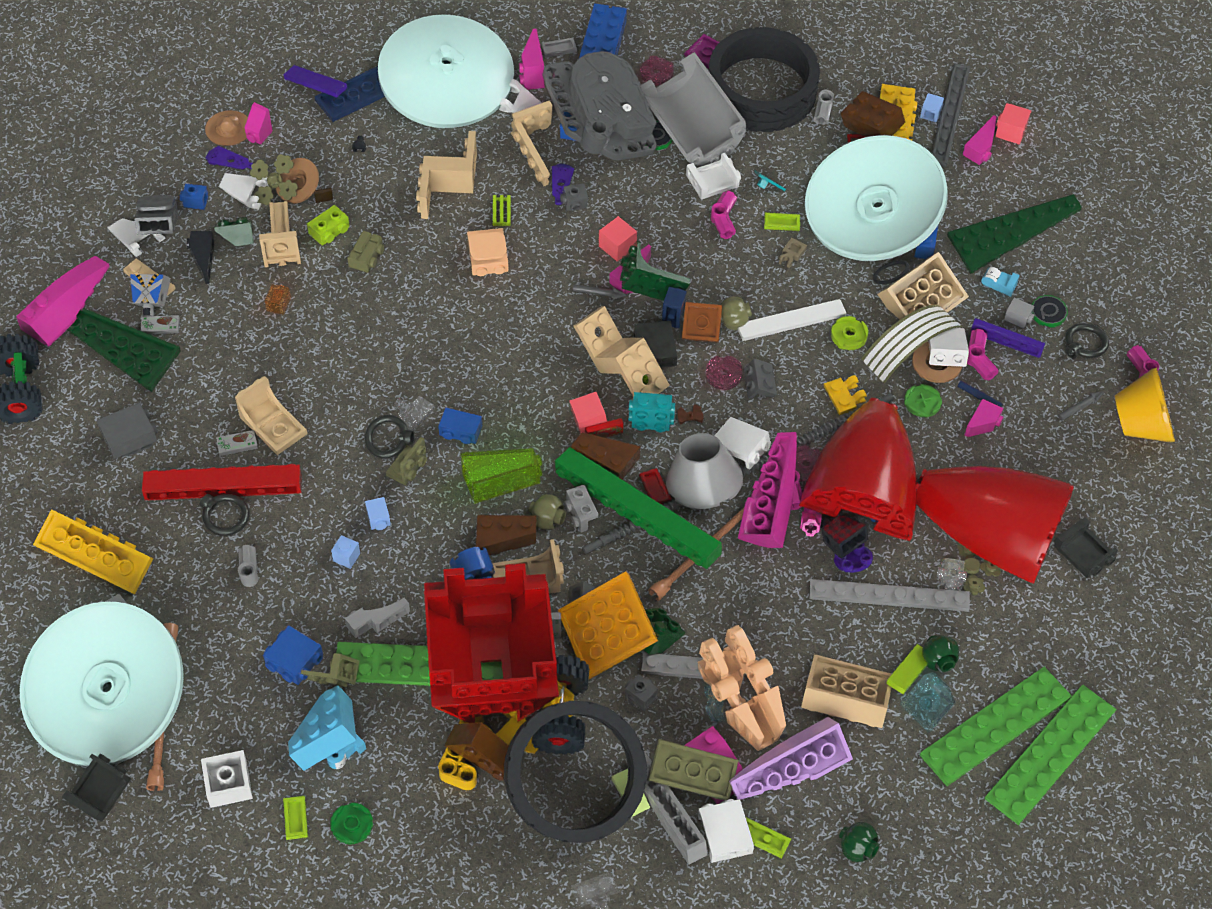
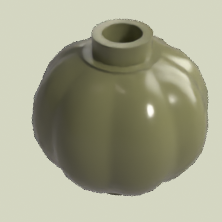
M731 296L721 303V323L728 329L738 330L739 327L744 326L749 321L748 317L752 316L749 303H744L740 297Z
M542 495L536 502L533 501L530 504L529 512L531 516H536V526L538 528L553 530L556 528L553 526V523L562 525L566 518V510H564L562 501L554 495Z

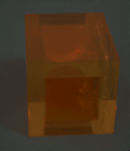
M272 284L265 299L266 311L284 315L291 299L290 289L283 285Z

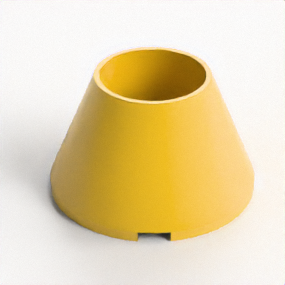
M1152 368L1115 395L1123 433L1125 436L1174 442L1175 438L1157 368Z

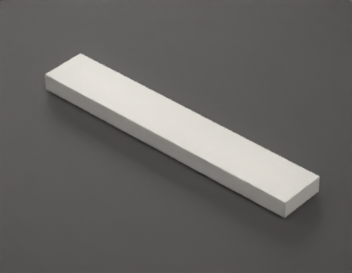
M838 299L751 320L744 326L739 327L738 332L742 341L845 317L846 311L841 300Z

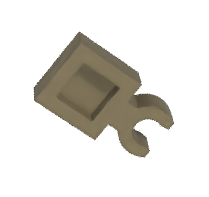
M791 238L783 248L779 264H782L783 261H788L787 268H790L793 264V259L798 261L807 250V245Z

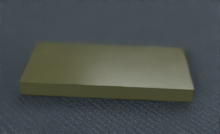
M657 739L647 780L725 801L730 799L732 787L729 780L735 776L739 760Z

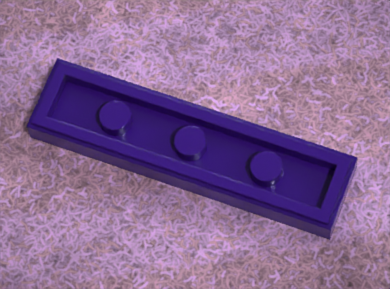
M295 65L283 74L284 79L334 97H338L347 89V84L342 81Z
M977 318L974 319L971 331L976 329L984 330L987 333L988 340L1037 358L1041 357L1045 343Z

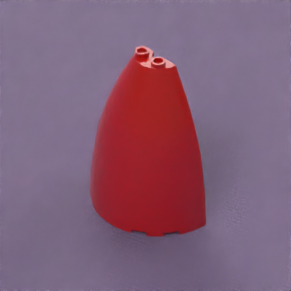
M870 398L868 402L864 403L845 420L820 452L806 482L799 506L835 518L841 509H845L875 519L876 522L873 527L875 531L911 541L916 514V468L907 431L897 411L898 407L895 404H889L877 398Z
M963 466L932 470L924 469L920 477L922 480L921 484L918 482L916 484V504L950 537L965 546L972 553L1034 584L1055 531L1071 498L1074 485L1047 476L1003 467Z

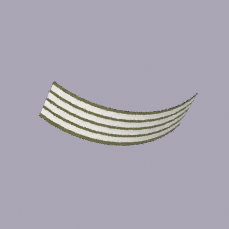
M939 305L925 306L906 315L892 325L875 341L861 359L885 384L903 361L920 346L942 332L962 326Z

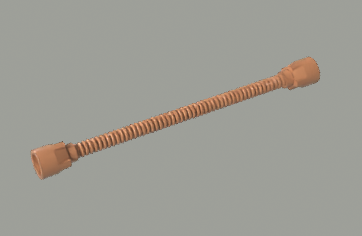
M744 508L712 537L719 541L727 534L728 531L742 520ZM688 558L667 578L654 583L648 589L649 594L652 596L656 593L658 596L656 600H661L670 590L672 583L691 567L694 562Z
M174 623L163 624L176 642L178 625ZM164 732L155 741L153 766L149 770L146 789L154 791L155 785L158 786V790H163L164 774L161 767Z

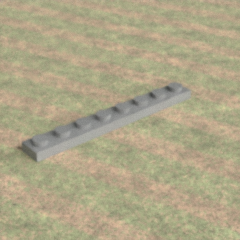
M810 579L809 599L965 612L970 610V591Z

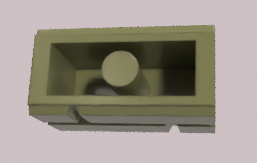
M363 231L348 256L349 267L369 273L371 268H375L378 255H382L384 251L382 237Z

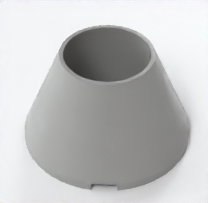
M707 433L690 435L681 442L666 476L667 491L675 498V501L683 506L695 509H708L720 506V503L728 498L729 500L733 499L743 484V473L739 464L717 437Z

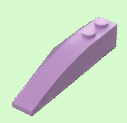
M827 717L778 744L745 767L729 782L736 799L741 800L763 794L767 790L781 789L782 786L790 784L796 785L807 778H810V780L818 779L853 758L839 723Z

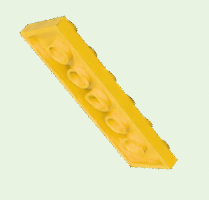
M882 84L880 99L901 107L905 123L893 136L912 141V139H909V136L913 137L914 127L911 124L915 123L916 114H913V111L916 112L918 102L914 101L915 88Z
M51 509L33 545L126 591L136 594L153 558L135 550L136 545L127 541L124 544L118 542L120 538L111 533L106 536L102 534V529L94 525L91 528L85 526L87 522L76 517L75 520H72Z

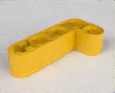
M481 714L475 715V723H484V716ZM460 720L459 724L468 723L463 720ZM446 748L438 765L440 779L463 790L475 788L477 785L475 768L465 764V758L452 754L454 751ZM448 768L453 770L450 773L444 772V770ZM471 776L472 779L464 780L463 777Z

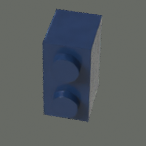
M669 287L663 302L662 321H671V326L679 329L683 320L687 291Z

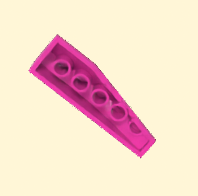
M94 256L58 278L16 316L21 330L48 347L52 345L77 319L76 315L84 308L88 296L91 297L94 292L93 288L101 281L110 265Z
M796 432L777 433L768 453L769 458L760 470L762 472L760 478L753 485L754 491L751 497H748L746 500L738 535L739 540L767 548H783L794 490L797 448Z

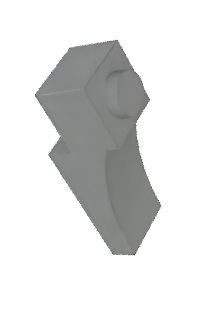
M402 598L391 605L378 609L363 610L360 608L357 611L351 612L345 618L346 627L355 638L371 628L378 633L409 613V602Z

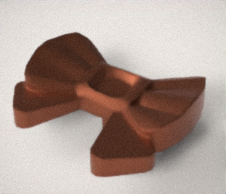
M694 404L693 412L689 411L688 413L682 407L678 409L677 419L680 425L692 420L703 423V412L700 406Z

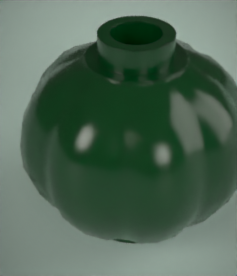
M933 635L924 644L922 656L928 663L927 667L929 669L939 671L935 666L937 663L942 672H947L953 669L958 662L959 646L951 637Z
M857 822L849 827L845 826L839 834L842 852L852 862H863L868 858L872 859L879 850L880 844L878 843L877 832L872 825L866 822Z

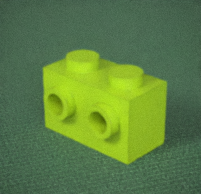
M335 205L307 223L308 234L322 246L326 243H331L337 235L345 233L350 227L348 216Z

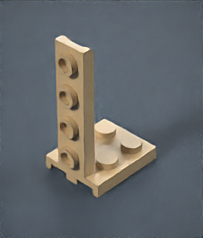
M550 100L513 113V122H511V127L513 128L511 135L516 142H519L520 150L523 155H526L529 167L534 169L537 181H541L543 186L549 184L548 178L550 173L528 135L532 134L535 130H544L551 125L553 105Z
M288 201L269 202L271 233L259 234L265 267H268V264L279 263V266L287 265L286 262L296 261L297 264H301L296 231H290Z

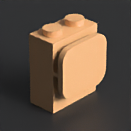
M503 228L467 232L472 275L485 276L491 273L503 274L508 272L507 248Z

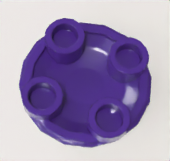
M864 543L842 559L836 554L834 556V563L837 568L851 573L868 568L873 561L872 552L865 547Z

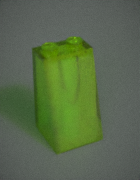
M533 448L460 453L462 475L474 504L540 484V476H542L540 466H542V461L539 454H535Z

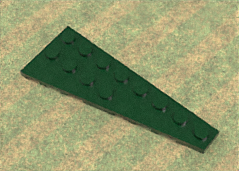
M1073 194L952 230L947 233V236L969 273L972 274L993 260H997L1005 253L1026 243L1034 236L1043 233L1046 229L1055 226L1058 222L1079 212L1082 206Z
M85 308L78 312L76 315L77 319L67 329L151 392L181 352L179 346Z

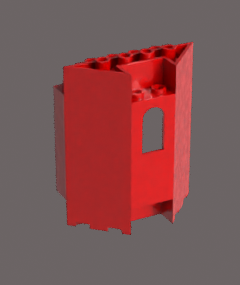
M525 563L505 565V577L465 580L464 568L443 569L444 582L424 583L432 707L468 723H475V715L477 714L488 715L490 713H510L516 711L518 723L559 697L557 661L546 574L526 575ZM501 661L503 679L483 681L481 663Z

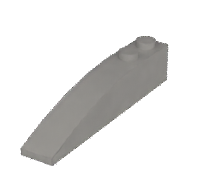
M645 753L646 762H647V778H648V774H649V770H650V766H651V762H652V761L650 760V758H649V757L647 756V754ZM647 780L644 794L688 865L707 856L706 840L669 786Z

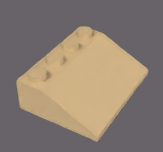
M939 252L924 260L902 278L878 293L886 308L899 319L929 305H939L943 310L949 312L969 297Z
M814 654L801 708L824 713L832 717L844 718L851 722H860L871 727L882 728L891 692V686L887 685L886 682L887 678L892 674Z

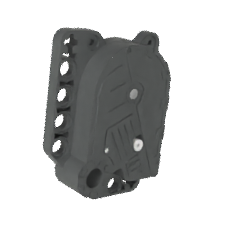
M599 51L585 54L575 64L559 62L548 64L544 67L543 79L563 130L567 136L580 142L585 151L592 154L601 153L615 161L649 156L654 153L657 145L652 132L656 121L652 111H650L645 94H643L640 87L641 84L638 77L626 60L612 53ZM557 84L560 86V89H555L552 85ZM563 98L566 103H560L557 99ZM563 112H569L571 117L564 116ZM574 126L577 131H571L568 127ZM632 146L636 149V151L632 152L628 149V147Z

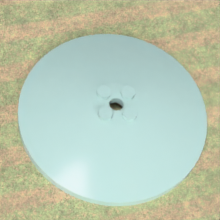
M431 15L405 24L389 37L379 56L378 78L385 97L402 115L430 127L455 128L483 120L500 108L502 98L507 99L511 92L512 86L509 85L514 78V65L505 43L488 27L461 16ZM445 60H447V61H450L451 63H450V64H443L442 62L445 61Z
M888 135L861 138L838 148L817 167L806 190L805 210L807 219L816 237L823 245L836 254L861 261L893 258L917 247L938 226L947 205L948 189L946 178L937 159L926 148L914 141ZM877 202L882 203L878 208L873 207Z
M98 602L84 605L57 619L42 633L33 645L24 664L20 682V703L24 720L38 743L48 752L66 762L88 767L93 760L90 758V755L99 756L101 753L111 760L109 764L121 763L147 749L160 737L171 722L179 705L183 689L182 658L178 646L167 628L145 610L120 602ZM111 682V689L108 692H104V684Z

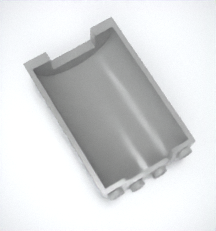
M694 52L680 61L683 72L657 88L651 79L640 87L643 94H645L649 108L685 159L690 164L694 163L696 166H704L719 161L722 153L730 155L734 152L746 132V122Z

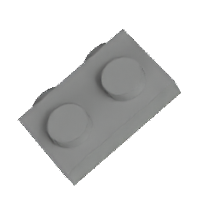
M585 485L566 490L564 505L567 512L571 511L573 515L571 519L574 527H578L580 532L587 531L588 521L598 518V512Z

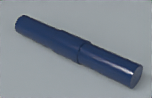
M963 381L959 382L957 387L981 401L984 399L1003 407L1001 402Z

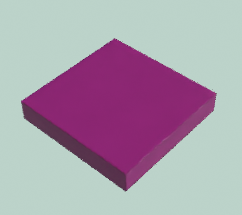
M703 34L684 53V56L687 57L695 52L704 66L709 69L711 54L719 42Z

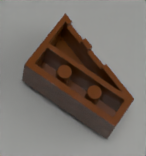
M583 432L571 445V448L622 480L640 458L641 446Z
M477 515L476 547H479L480 550H483L484 547L489 555H496L507 550H515L536 544V516Z
M482 722L454 724L444 746L488 772L495 779L502 781L504 779V761L509 745Z

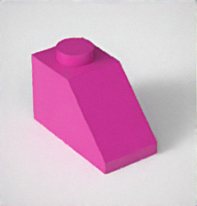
M254 102L245 125L246 138L251 143L256 142L261 145L273 130L269 109Z
M982 399L967 425L965 436L970 437L992 432L996 426L1000 427L1004 419L1001 416L1003 408Z

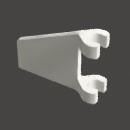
M512 79L509 85L512 86L511 92L519 94L514 104L502 98L499 110L507 113H516L541 104V102L523 87L519 81Z
M225 173L219 187L247 207L259 210L261 203H257L259 197L251 196L256 185L259 187L269 185L267 178L257 180L252 176Z
M122 218L107 227L135 257L142 254L138 249L140 246L137 242L150 234L137 235L135 221ZM153 234L159 242L166 239L162 234Z

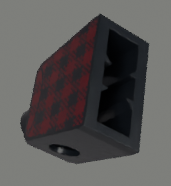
M839 515L832 521L828 518H824L821 521L820 527L822 528L823 542L841 559L869 540L867 525L845 515Z

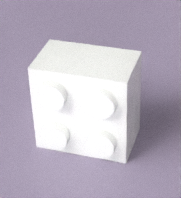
M243 750L201 759L206 796L210 808L253 799L247 760Z

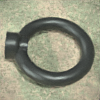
M1080 323L1073 325L1066 332L1065 341L1067 347L1065 348V353L1072 359H1076L1078 356L1096 358L1106 353L1109 348L1108 336L1101 328L1095 325ZM1082 330L1091 331L1099 336L1102 345L1094 351L1084 350L1079 343H1074L1073 335Z
M383 415L374 419L365 432V445L372 455L383 459L397 456L404 450L406 445H413L415 439L414 431L408 430L406 423L394 415ZM386 422L396 424L401 430L399 444L389 451L377 449L372 442L374 430Z
M208 493L200 501L199 506L203 508V523L214 534L221 536L233 535L240 532L248 523L249 508L246 502L236 495L220 494L213 497ZM229 501L240 507L242 516L236 525L230 528H221L212 523L210 512L220 502Z

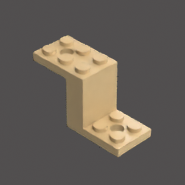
M469 131L468 138H465V149L467 150L464 151L463 157L424 156L423 163H420L419 172L422 174L421 177H418V187L420 188L416 194V200L420 201L418 202L417 210L418 213H421V219H428L431 192L473 193L477 159L476 131Z
M601 306L574 325L600 373L621 374L633 397L634 392L659 394L670 386L645 339L622 338L605 306ZM596 327H599L601 329V335L599 337L595 335ZM645 374L649 379L646 385L642 381Z

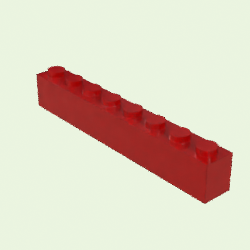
M300 464L231 466L228 468L211 467L208 469L191 468L187 470L171 469L165 471L151 470L143 471L142 493L145 500L203 498L208 493L213 497L220 494H233L236 496L301 493L302 473Z

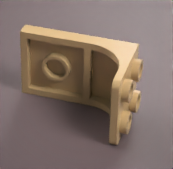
M265 376L257 379L252 385L241 390L236 395L235 399L240 418L255 431L276 455H279L307 435V430L277 400L270 388L269 380Z
M554 539L550 540L549 548L538 556L492 563L495 569L493 578L505 577V565L525 563L526 575L546 574L549 594L561 592L560 584H564L563 564L559 559V545H555Z

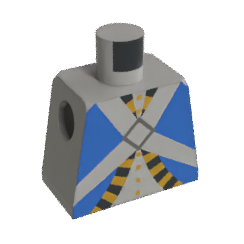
M130 274L133 303L143 306L142 316H154V307H164L171 278L164 274Z

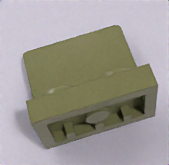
M420 437L413 447L406 445L386 471V476L403 485L413 481L418 468L423 467L427 462L425 439Z
M334 653L333 659L330 661V674L301 670V674L307 676V680L315 681L316 683L325 685L330 683L340 687H347V684L355 685L360 660Z

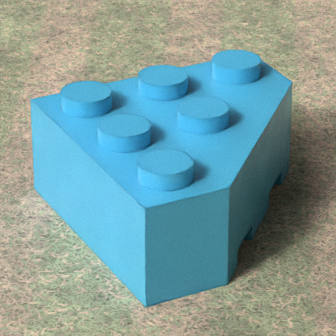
M339 685L326 690L320 695L288 741L289 756L303 771L356 741L352 700Z

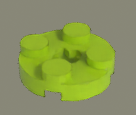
M841 317L832 326L831 338L840 349L856 350L865 345L868 338V327L863 321H857L855 317ZM847 331H850V333H854V335H847L846 333Z

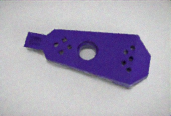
M220 146L211 149L205 157L208 164L221 165L241 170L245 168L252 169L251 165L253 163L249 162L248 158Z
M567 164L552 166V196L555 197L556 205H561L560 194H563L564 186L570 185L574 174V168ZM562 182L564 185L559 186L558 183Z

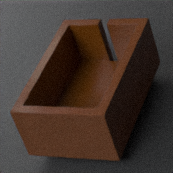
M864 91L853 100V104L850 103L841 112L844 126L865 137L893 136L905 123L901 107Z

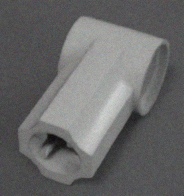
M822 90L818 95L814 122L817 124L825 125L829 122L834 99L832 91Z
M243 545L238 549V573L241 583L246 587H251L257 584L259 579L257 574L256 547Z

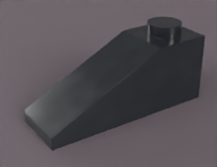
M191 231L190 238H187V249H190L191 256L205 284H209L215 243L213 232Z

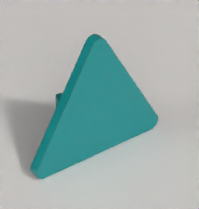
M754 171L755 174L761 177L757 183L759 187L765 189L769 182L783 191L786 190L760 172Z

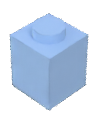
M928 93L920 118L937 122L944 98Z
M381 497L365 501L371 530H383L390 526L385 498Z
M341 535L331 550L333 562L351 569L360 555L359 542Z

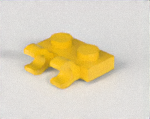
M856 375L849 377L844 382L842 378H838L824 383V388L839 415L853 411V409H857V404L866 402L865 397L867 395L864 390L857 391L853 396L848 391L858 387L857 383L859 380Z

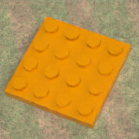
M626 571L558 610L561 613L562 623L576 657L580 658V661L584 660L589 665V679L658 641L632 579Z

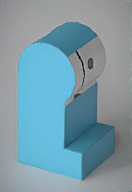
M989 267L981 282L983 285L1011 297L1020 275L1015 273L1009 275L1000 272L995 267Z
M356 734V741L327 757L329 766L333 769L342 768L346 760L355 751L361 754L366 750L365 742Z

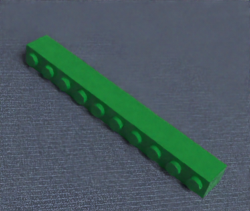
M569 447L555 460L556 473L560 478H565L574 487L585 485L590 497L601 501L604 506L610 507L618 515L626 517L635 526H640L649 535L657 537L665 545L676 549L680 555L690 558L696 565L708 569L722 554V542L573 448Z

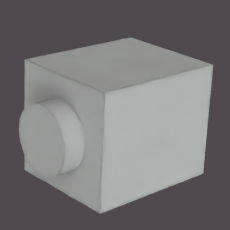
M1014 297L1007 309L1004 320L1025 328L1027 323L1031 324L1034 319V306Z

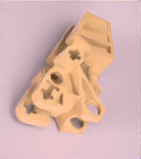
M736 625L727 630L725 642L728 647L724 648L723 652L714 638L702 642L699 654L703 659L698 661V670L704 682L711 686L715 698L718 701L728 700L731 709L725 711L727 723L759 751L778 741L786 727L779 687L770 688L765 678L773 674L772 665L766 658L759 661L755 660L754 650L744 630L739 625ZM744 673H746L757 694L747 702L739 694Z

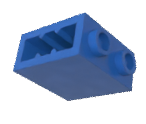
M288 626L278 634L273 645L266 648L263 657L268 670L273 673L278 672L287 682H294L299 685L302 680L307 679V676L301 674V670L310 671L315 665H318L323 658V651L320 644Z

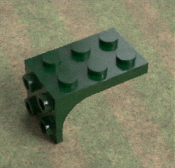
M636 241L634 245H631L627 255L622 257L621 266L623 267L620 275L622 289L664 301L669 287L685 291L690 285V278L649 265L642 257L640 241Z

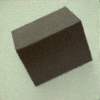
M332 189L315 190L314 197L316 203L333 200Z

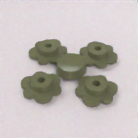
M278 155L277 161L274 162V166L277 167L276 172L271 174L268 172V164H265L263 160H257L256 164L253 163L251 165L250 175L257 180L267 178L269 185L265 187L260 186L258 191L255 192L254 196L259 197L257 203L266 206L270 205L269 202L274 198L271 188L279 187V195L283 196L287 201L297 195L298 185L292 183L291 180L283 182L280 175L283 173L288 174L290 169L293 168L294 163L290 160V156Z
M959 543L957 545V548L960 550L959 555L966 558L963 565L957 563V560L954 558L951 560L944 558L939 569L943 571L945 577H951L952 575L957 577L963 567L966 573L972 574L963 580L964 591H970L973 595H977L978 592L982 593L985 591L984 581L973 574L978 573L981 569L985 571L987 576H999L1001 568L985 559L983 560L984 563L980 564L974 558L977 555Z

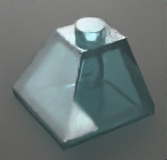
M929 673L920 679L900 705L930 733L953 707L955 700L949 686L935 673Z

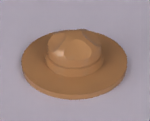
M228 110L219 112L208 120L205 127L206 135L213 143L222 146L241 143L246 139L245 125L248 117L238 111Z
M305 158L291 160L294 166L290 169V172L288 174H280L283 182L291 180L292 183L298 185L297 195L292 197L288 203L295 204L307 200L318 186V169L313 162ZM278 187L276 188V190L279 195L280 189Z
M928 341L913 353L912 364L915 371L928 381L945 383L955 379L961 372V366L930 365Z

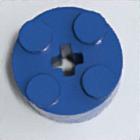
M479 547L466 549L458 553L456 560L452 558L449 562L451 569L464 568L465 580L492 578L493 574H495V569L487 549L484 547L483 550H480Z

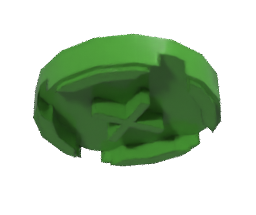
M921 384L920 386H912L907 390L904 403L907 410L913 415L930 417L940 410L942 399L940 393L934 387Z

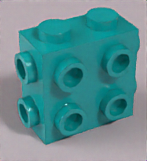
M634 392V398L629 401L628 421H632V428H636L639 431L651 429L656 432L669 431L670 425H674L675 403H672V395Z

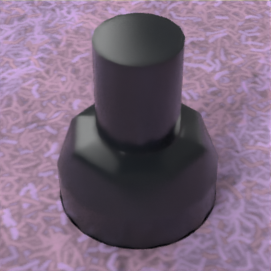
M358 136L357 140L353 142L352 150L354 152H357V149H362L361 152H365L366 144L363 136Z

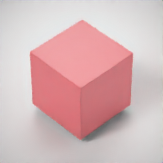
M1006 103L1003 113H1000L996 127L998 128L995 137L1020 144L1028 125L1031 110Z
M619 216L599 230V247L617 262L627 255L630 246L634 245L637 241V231Z
M597 392L570 400L572 414L580 434L582 432L585 433V428L588 426L607 422L606 414Z

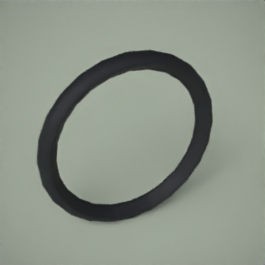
M902 260L889 262L877 269L873 275V280L877 284L895 282L908 272L909 264ZM897 264L905 265V270L898 276L884 281L877 280V275L883 269Z

